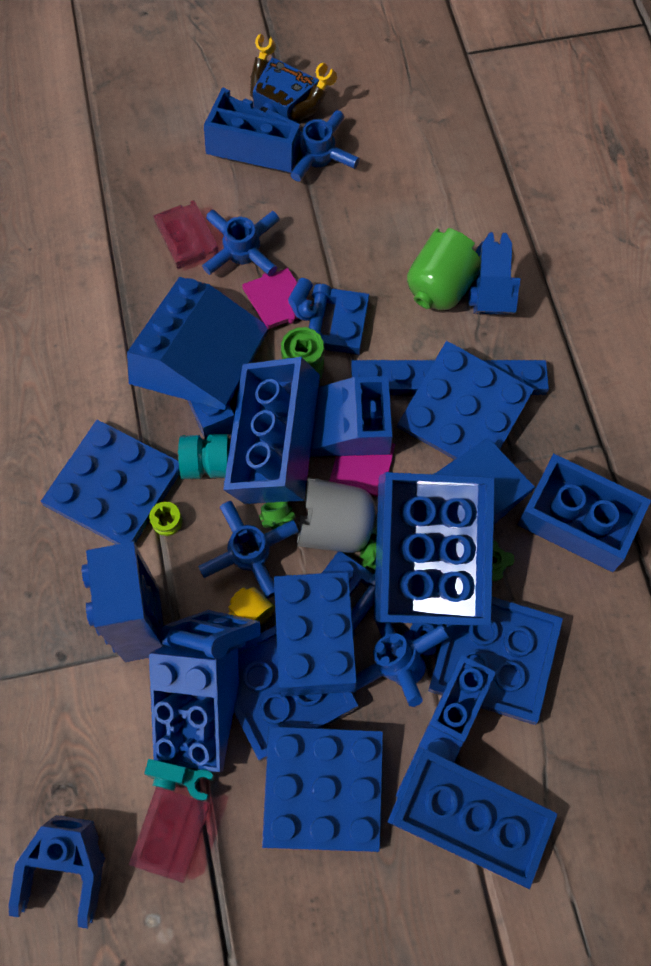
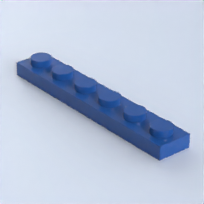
M351 360V378L388 376L390 395H415L435 360ZM483 360L534 388L531 395H546L549 390L546 360Z

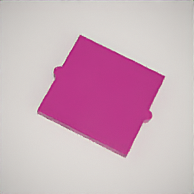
M288 268L275 272L272 276L264 273L261 278L242 284V289L267 329L287 322L293 323L297 319L288 303V298L297 281Z
M391 443V451L387 455L336 456L329 481L359 487L366 490L371 496L378 497L379 476L389 472L395 444Z

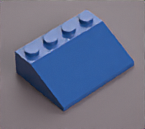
M179 277L127 351L128 382L134 386L226 410L239 386L242 364H248L253 361L269 329L261 320L210 284L198 282L192 278Z
M385 472L379 476L374 620L394 623L491 626L494 477Z

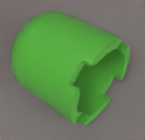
M438 228L434 230L407 274L408 287L419 306L425 309L448 310L459 303L480 275L481 255L479 257L472 249L475 245L473 240L452 228H448L445 233L440 232Z

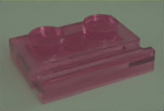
M194 200L190 201V205L185 207L179 205L153 215L155 224L177 269L204 260L206 255L212 253L216 255L219 252L218 246Z
M156 787L129 865L185 883L210 804Z

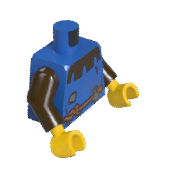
M259 34L255 39V44L260 53L259 57H255L250 78V95L253 98L254 107L265 113L269 109L294 122L313 116L327 92L325 90L326 86H331L336 82V71L332 68L329 74L324 77L328 66L325 63H321L316 69V76L318 78L316 79L274 57L268 61L267 57L274 53L276 44L272 37H270L268 46L262 48L264 36Z

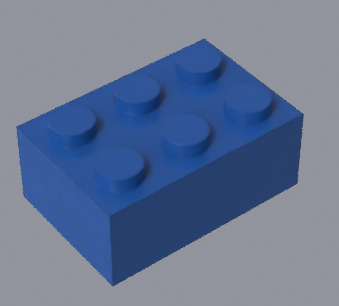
M553 453L517 525L613 573L625 560L651 500Z
M348 572L274 576L278 676L281 696L355 692L356 670Z

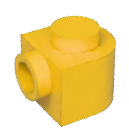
M255 587L249 589L241 588L231 598V605L228 606V614L260 621V628L275 611V606Z

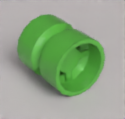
M298 327L290 330L281 342L282 359L302 357L320 375V380L324 372V342L320 334L307 327Z

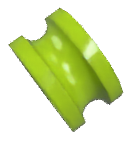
M164 501L156 504L151 509L149 515L153 529L161 536L174 535L182 526L183 520L180 511L171 502ZM169 512L173 522L170 524L167 521V525L163 526L159 516L162 514L165 517V513Z

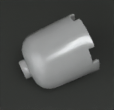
M307 479L304 501H306L308 513L307 516L300 515L297 546L345 553H354L362 550L368 544L371 534L377 535V513H375V503L372 496L366 490L359 487L321 479Z

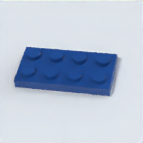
M418 747L388 823L530 889L558 813L427 749Z

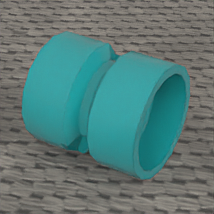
M229 434L208 435L206 440H203L200 435L180 436L178 460L181 479H200L204 473H207L210 478H225L230 449Z

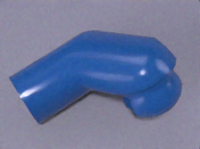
M306 278L298 280L288 298V303L296 317L304 321L310 320L317 313V306H311L312 300H307L313 284Z

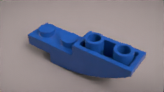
M461 655L418 747L427 749L454 763L496 671ZM415 752V754H414V756H413V758H412V760H411V763H410V765H409V767H408V769H407V772H406V774H405V776H404V778H403V780H402V782H401V785H400V787H399V789H398V791H397V793H396V795H395L396 797H398V795H399V793H400V791H401V788H402L403 783H404V781H405V779H406V776H407L408 771H409V769H410V767H411V764H412L413 759H414V757H415V755H416V752Z

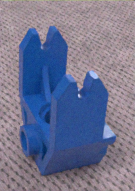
M490 232L475 251L479 257L481 255L480 275L473 283V287L470 286L469 306H473V314L512 315L517 311L520 278H511L512 242L507 233H502L500 243L494 242V234Z
M55 815L40 827L15 863L8 905L9 916L19 918L21 912L26 911L36 868L63 871L81 875L83 884L78 910V927L88 929L89 923H93L97 909L103 864L105 862L104 854L98 846L99 837L94 821Z

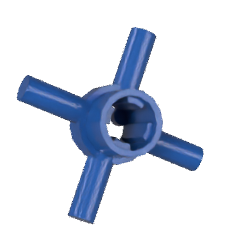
M336 110L327 122L316 119L304 125L303 132L300 131L299 142L303 157L290 174L293 180L300 182L311 166L323 167L331 162V159L356 169L360 158L335 147L333 134L344 119V114L341 111Z
M211 210L207 214L206 219L224 235L222 239L224 249L202 265L208 275H211L229 260L241 265L253 261L268 276H272L277 271V266L259 251V237L280 221L279 216L274 211H271L255 225L246 217H234L227 222L215 210Z
M232 501L223 503L220 509L233 534L228 541V552L198 566L203 578L234 564L241 570H252L266 598L273 597L275 595L274 582L265 566V562L269 557L270 546L299 532L294 520L264 534L255 526L244 525ZM248 541L250 547L259 546V551L255 550L252 553H248V556L241 555L243 552L241 544Z
M376 621L382 636L375 645L373 652L376 663L356 674V691L384 675L389 680L395 681L400 685L408 705L416 707L423 702L416 683L421 680L426 669L425 661L420 654L450 636L446 628L441 624L412 641L405 636L395 633L391 622Z

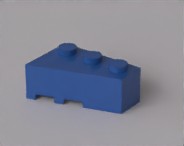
M222 87L204 123L206 154L291 173L299 155L300 124L269 109L265 113L253 107V101L246 98L240 101L230 96V90Z

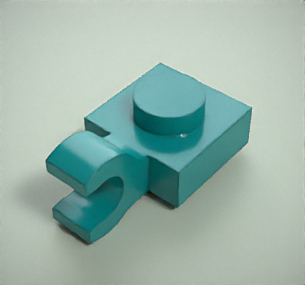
M148 759L144 775L154 779L152 786L170 791H175L176 785L185 786L188 788L189 794L198 801L209 800L208 794L197 791L198 781L201 779L214 780L215 777L207 770L195 771Z

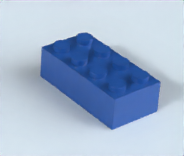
M302 357L242 364L223 490L244 504L305 500L320 375Z
M133 541L86 550L87 564L82 565L81 570L85 588H90L92 602L86 603V615L89 626H95L98 636H102L106 645H110L113 653H117L124 662L149 658L150 652L164 646L160 641V632L164 627L158 584L136 544Z

